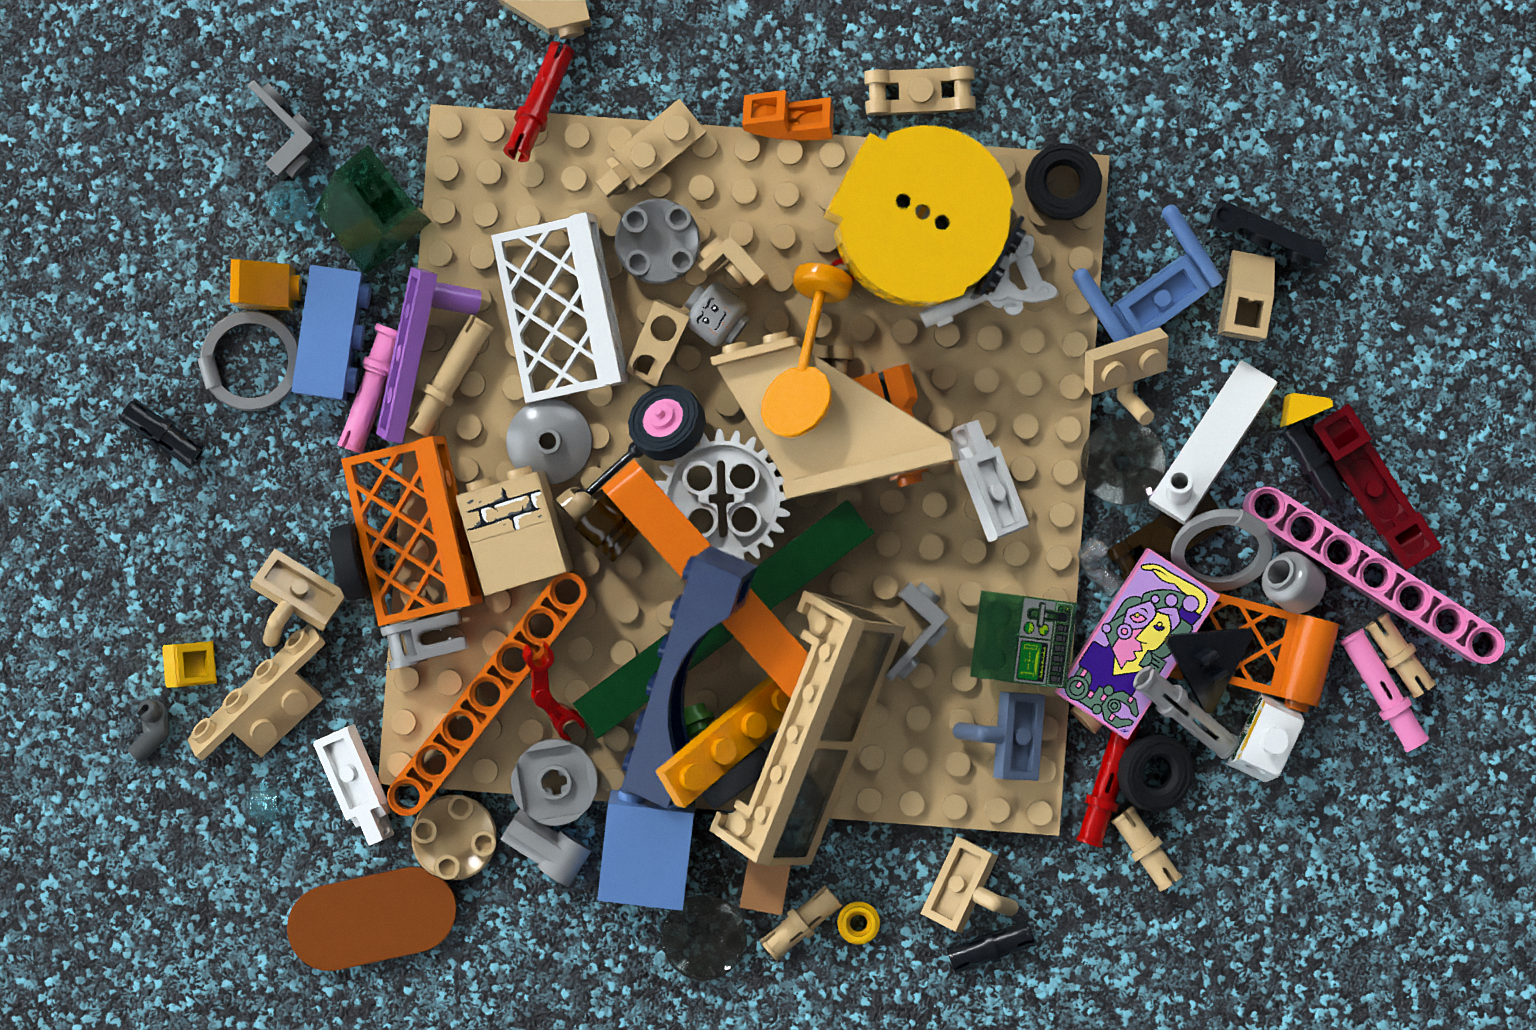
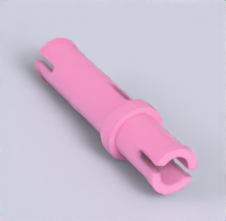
M1364 629L1357 630L1340 641L1341 646L1346 650L1362 680L1381 708L1379 712L1380 717L1383 721L1388 720L1404 746L1405 752L1412 751L1427 742L1430 738L1425 734L1410 709L1412 705L1411 700L1408 696L1403 697L1386 666L1367 638Z

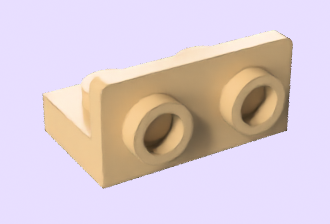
M731 235L724 241L719 236L716 237L700 253L704 260L699 264V267L708 276L728 259L730 262L724 268L743 288L751 283L757 290L769 279L767 274Z

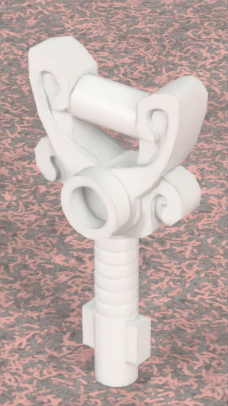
M1033 235L1024 236L1014 254L1011 253L1009 257L1004 256L999 267L1005 269V272L993 293L990 292L989 295L984 294L972 300L970 297L975 288L966 291L964 295L952 301L930 306L919 313L925 327L928 328L937 324L938 328L953 322L952 316L989 300L993 307L997 309L1004 307L1007 314L1016 316L1022 312L1023 302L1038 303L1058 297V290L1052 284L1042 280L1031 256L1034 250ZM1013 263L1017 264L1028 289L1020 290L1010 281L1009 268Z

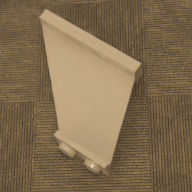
M788 331L763 336L764 344L748 347L747 342L729 344L721 347L723 354L710 357L712 366H717L785 482H782L786 499L796 500L961 460L957 443L947 439L811 354L809 366L817 368L826 375L832 387V403L827 415L816 428L803 436L785 438L775 435L764 424L761 416V404L767 388L775 378L790 368L798 367L803 340L793 336L789 337Z

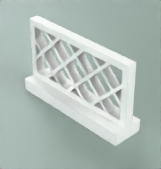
M584 212L571 215L570 218L491 235L525 403L630 383L629 375L625 372L627 365L596 215ZM567 229L570 246L562 259L544 249L543 246L552 232ZM541 235L537 243L528 238ZM521 239L533 247L521 268L508 261L505 242ZM539 252L558 264L545 285L527 273ZM572 256L575 268L567 264ZM564 268L577 276L579 285L570 301L552 290L553 285ZM510 269L517 273L513 281L511 278ZM523 278L542 290L530 310L516 302L515 290ZM548 294L567 306L554 327L535 315ZM580 298L584 311L576 306ZM518 311L526 315L522 322H520ZM572 311L586 319L587 331L579 343L560 332ZM531 320L550 331L538 352L527 346L523 337V333ZM556 336L575 348L563 369L544 357ZM589 340L592 352L584 348ZM527 353L534 357L530 365ZM581 353L594 361L598 379L581 382L569 374L570 369ZM542 362L559 375L550 389L535 392L532 374L538 364ZM565 378L573 383L572 385L560 387Z

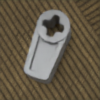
M461 611L419 621L414 619L380 628L382 636L387 637L392 661H388L390 670L428 661V658L468 649L469 644L466 637L454 639L449 637L446 641L430 645H424L420 641L421 635L425 632L437 629L443 631V628L460 624L462 622ZM401 634L404 635L405 644L408 652L407 655L404 653L400 637Z

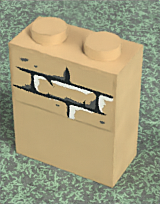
M531 465L506 472L508 480L492 485L491 478L466 484L467 493L455 496L484 596L574 570L546 472L537 471L533 473Z

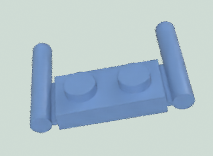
M1175 205L1166 206L1162 210V216L1186 254L1178 257L1115 302L1112 307L1087 269L1080 268L1072 276L1077 287L1114 342L1160 327L1209 292V289L1217 286L1224 280Z

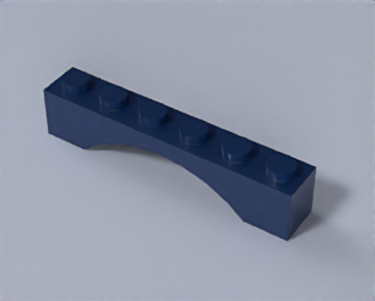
M709 546L696 556L692 555L687 561L682 574V579L686 581L683 594L676 598L670 611V618L674 620L671 632L665 635L658 650V657L662 658L660 667L651 676L646 688V695L650 697L646 709L642 710L634 726V733L638 734L634 747L629 749L622 764V770L626 774L621 788L667 809L674 803L655 771L690 742L684 716V690L689 667L698 647L710 630L745 605L757 569L756 565L712 546Z

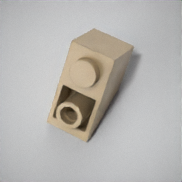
M1232 250L1217 335L1256 342L1267 338L1274 299V257Z

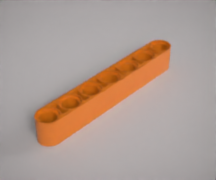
M634 459L601 487L681 578L689 558L692 555H698L709 546H712ZM750 589L745 605L729 618L723 620L722 623L791 699L809 653Z
M565 572L551 580L393 781L387 792V801L395 813L401 816L416 814L433 798L531 673V669L527 664L519 672L508 669L504 662L506 651L511 647H518L523 650L525 645L528 644L533 651V660L540 659L544 654L543 641L551 647L586 603L589 597V587L582 576L576 573ZM572 579L580 587V597L573 604H565L558 598L557 588L563 580ZM545 613L553 620V631L546 638H539L531 630V620L536 614ZM485 681L495 683L500 690V698L495 705H486L478 698V688ZM458 715L466 716L472 721L473 733L467 739H459L452 733L451 723ZM429 750H439L445 755L447 761L444 771L433 773L428 770L424 760ZM402 784H412L418 789L420 798L416 806L409 807L400 802L398 790Z

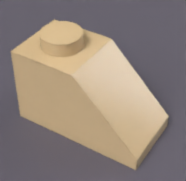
M498 0L501 5L551 36L559 34L560 39L581 36L585 33L584 28L592 26L586 0Z

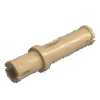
M471 314L469 315L466 324L449 349L430 384L425 383L421 390L424 394L408 418L406 427L425 438L430 436L431 430L445 407H451L454 399L451 398L472 365L490 332L493 331V327Z

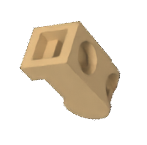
M655 300L625 372L657 387L670 359L675 354L688 328L687 323L690 318L688 313L662 300Z

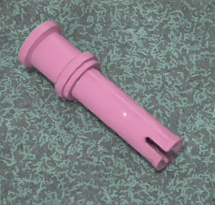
M376 323L374 328L377 331V335L370 354L363 358L362 368L366 370L347 418L344 431L337 444L360 454L364 453L369 433L385 393L398 331Z

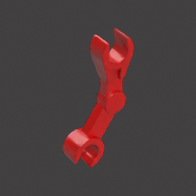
M543 641V656L540 659L533 660V651L526 644L523 648L522 656L531 669V699L536 706L542 708L548 714L559 736L564 740L571 741L572 739L563 729L564 724L570 720H575L582 729L585 728V725L576 710L558 702L549 691L548 669L554 662V653L550 646Z

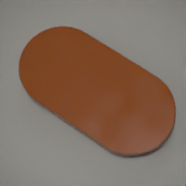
M422 866L402 867L329 883L309 890L296 901L290 911L287 922V935L294 953L307 965L323 971L346 969L434 948L447 937L453 927L457 916V900L451 885L445 879L432 875Z

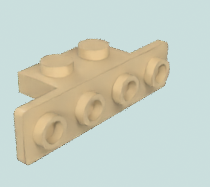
M307 624L303 629L292 633L286 640L284 647L272 659L263 661L256 668L253 677L241 688L231 691L224 699L222 706L210 718L201 720L194 727L188 742L198 759L203 761L232 733L262 758L323 700L319 691L297 672L325 645V641L316 627Z

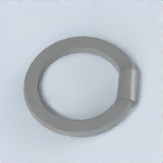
M248 310L226 316L209 331L203 342L200 358L197 359L205 389L210 390L225 405L237 410L260 411L278 404L292 390L298 341L291 329L271 314ZM245 324H258L273 330L282 339L288 354V367L281 383L270 393L256 398L240 397L229 392L222 385L214 357L216 347L222 337L233 328Z
M1216 509L1197 515L1183 525L1176 534L1171 546L1172 564L1213 591L1231 590L1252 582L1264 572L1273 554V542L1267 523L1243 509ZM1219 525L1237 526L1256 537L1259 542L1256 557L1246 568L1231 575L1214 577L1201 574L1191 568L1184 557L1185 549L1190 540L1199 532L1210 527Z

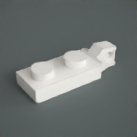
M979 420L971 421L952 429L953 440L958 445L961 459L958 461L988 542L1029 527V522L999 446L994 448L990 440H986Z
M355 724L314 741L313 745L345 819H351L355 827L361 826L369 846L393 836L394 831L388 816L390 808L387 804V798Z

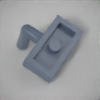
M1000 691L997 726L958 722L953 727V735L961 740L996 743L993 778L1039 781L1045 695Z

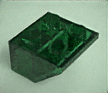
M369 145L365 146L333 173L315 208V211L365 275L432 222L386 161Z

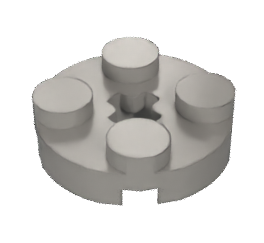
M547 739L535 743L520 756L512 772L511 788L515 802L529 817L544 825L559 826L577 820L591 806L598 789V774L592 758L580 745L564 739ZM550 770H557L559 776H566L567 784L561 786V793L553 794L550 787L544 788L543 779L549 778Z

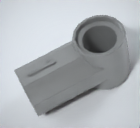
M521 809L500 839L519 853L538 864L537 867L546 875L567 887L571 885L592 852V849L565 831L560 830L558 832L549 825L537 822Z

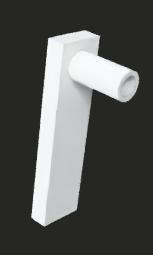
M1241 360L1149 498V504L1185 525L1277 387L1278 381Z

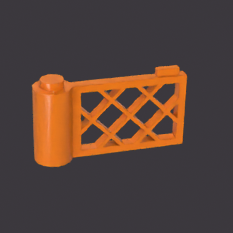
M1217 593L1220 595L1217 602L1221 603L1213 607L1207 615L1216 630H1222L1213 613L1226 605L1236 606L1247 621L1246 624L1239 628L1250 627L1263 648L1243 661L1240 660L1236 670L1240 668L1246 679L1232 676L1228 684L1285 698L1284 705L1293 710L1308 713L1310 705L1319 707L1340 624L1303 614L1290 613L1283 609ZM1246 609L1263 614L1252 620ZM1269 615L1286 619L1283 637L1267 646L1255 624ZM1281 644L1276 661L1270 650ZM1266 653L1275 668L1270 686L1254 682L1244 665ZM1176 664L1168 677L1183 680L1184 676Z

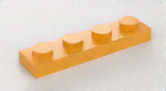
M770 676L765 678L655 771L675 806L683 808L688 806L780 727L790 698Z

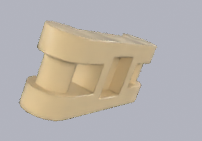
M956 66L951 68L865 71L864 84L869 86V100L865 102L866 115L881 116L975 111L976 97L971 96V81L975 80V69L973 66ZM941 83H954V97L942 98ZM898 85L899 100L886 99V86Z

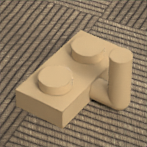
M1159 327L1086 351L1084 386L1092 395L1117 387V399L1141 425L1149 424L1154 418V413L1134 393V381L1167 371L1169 336Z
M274 549L253 578L250 586L255 591L278 604L268 618L263 635V642L269 647L278 645L283 628L292 614H295L323 632L346 599L341 588L277 549Z
M956 836L920 914L955 932L962 933L976 903L991 911L1007 916H1014L1018 912L1019 907L1015 900L997 895L984 888L998 856L964 838Z

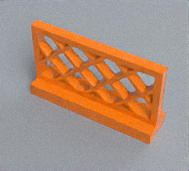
M430 436L414 442L341 459L378 626L483 603L471 548L455 497L459 494L446 436ZM415 451L419 468L410 481L394 471L393 468L402 454ZM391 457L386 465L379 461V459ZM369 462L382 470L372 490L359 483L355 465ZM389 476L407 487L396 507L378 496ZM420 480H422L423 489L417 486ZM413 492L426 499L428 511L421 523L402 511ZM362 494H364L365 496H367V498H366V500L364 501V503H363ZM373 502L378 503L392 513L381 532L368 525L366 514ZM398 517L417 529L406 548H403L387 537ZM430 521L433 531L427 528ZM422 534H425L436 543L438 552L430 565L412 554ZM371 535L376 538L374 544L372 543ZM383 543L401 554L390 574L378 567L376 561V554ZM407 560H410L426 571L415 591L396 579ZM439 564L441 565L442 573L436 570ZM432 576L445 583L448 602L434 604L421 595ZM381 578H383L384 580H386V582L384 583L383 587H382V583H381ZM394 585L409 595L410 599L402 612L389 615L385 596L391 586ZM417 601L425 606L412 610Z

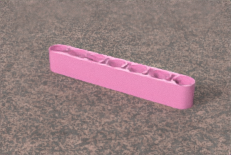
M1260 487L1250 491L1245 496L1243 510L1267 523L1271 536L1302 554L1310 561L1470 662L1480 664L1493 663L1502 656L1505 649V640L1495 627L1285 493L1273 487ZM1262 494L1270 496L1275 504L1273 514L1266 519L1260 517L1255 511V501ZM1298 517L1306 519L1311 530L1309 537L1302 542L1296 540L1291 533L1292 522ZM1335 540L1341 541L1346 548V557L1340 564L1332 563L1327 556L1328 546ZM1371 563L1377 564L1382 571V580L1375 587L1368 586L1363 578L1365 568ZM1408 586L1413 587L1418 594L1417 605L1411 610H1406L1400 603L1401 591ZM1444 609L1449 610L1454 617V625L1447 633H1442L1436 625L1437 615ZM1483 632L1490 640V648L1485 655L1478 656L1472 648V642L1477 634Z

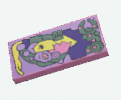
M1146 548L1064 675V680L1062 679L1061 683H1059L1061 686H1057L1054 693L1128 740L1152 703L1142 692L1137 691L1133 687L1135 676L1141 669L1151 666L1158 674L1167 679L1177 663L1165 643L1166 636L1169 634L1197 632L1220 595L1156 552Z

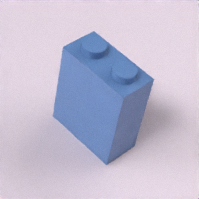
M619 788V790L611 789L607 808L597 901L683 911L696 799L685 808L675 806L673 803L667 809L623 788Z

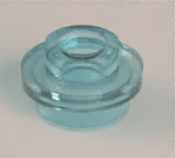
M292 181L277 183L270 189L266 198L269 214L276 221L283 224L299 222L307 214L310 204L305 189ZM284 195H292L295 200L293 207L288 210L282 209L280 206L281 198Z
M259 783L257 791L249 792L248 817H256V826H264V822H275L277 788H268L266 783Z

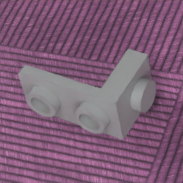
M252 80L247 86L295 133L265 164L283 181L288 176L295 178L309 165L310 159L308 156L319 146L311 137L316 129L299 112L292 118L281 107L286 99L268 82L261 88Z
M908 582L898 593V596L929 624L889 668L885 676L890 681L897 675L904 680L920 662L915 657L918 651L926 643L931 648L934 647L949 630L943 624L949 616L936 605L941 598L923 582L917 587Z

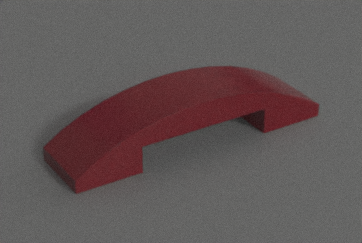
M1349 403L1312 426L1324 451L1327 450L1331 456L1329 460L1349 490L1352 498L1384 545L1405 571L1442 548L1420 512L1416 513L1370 442L1372 438Z

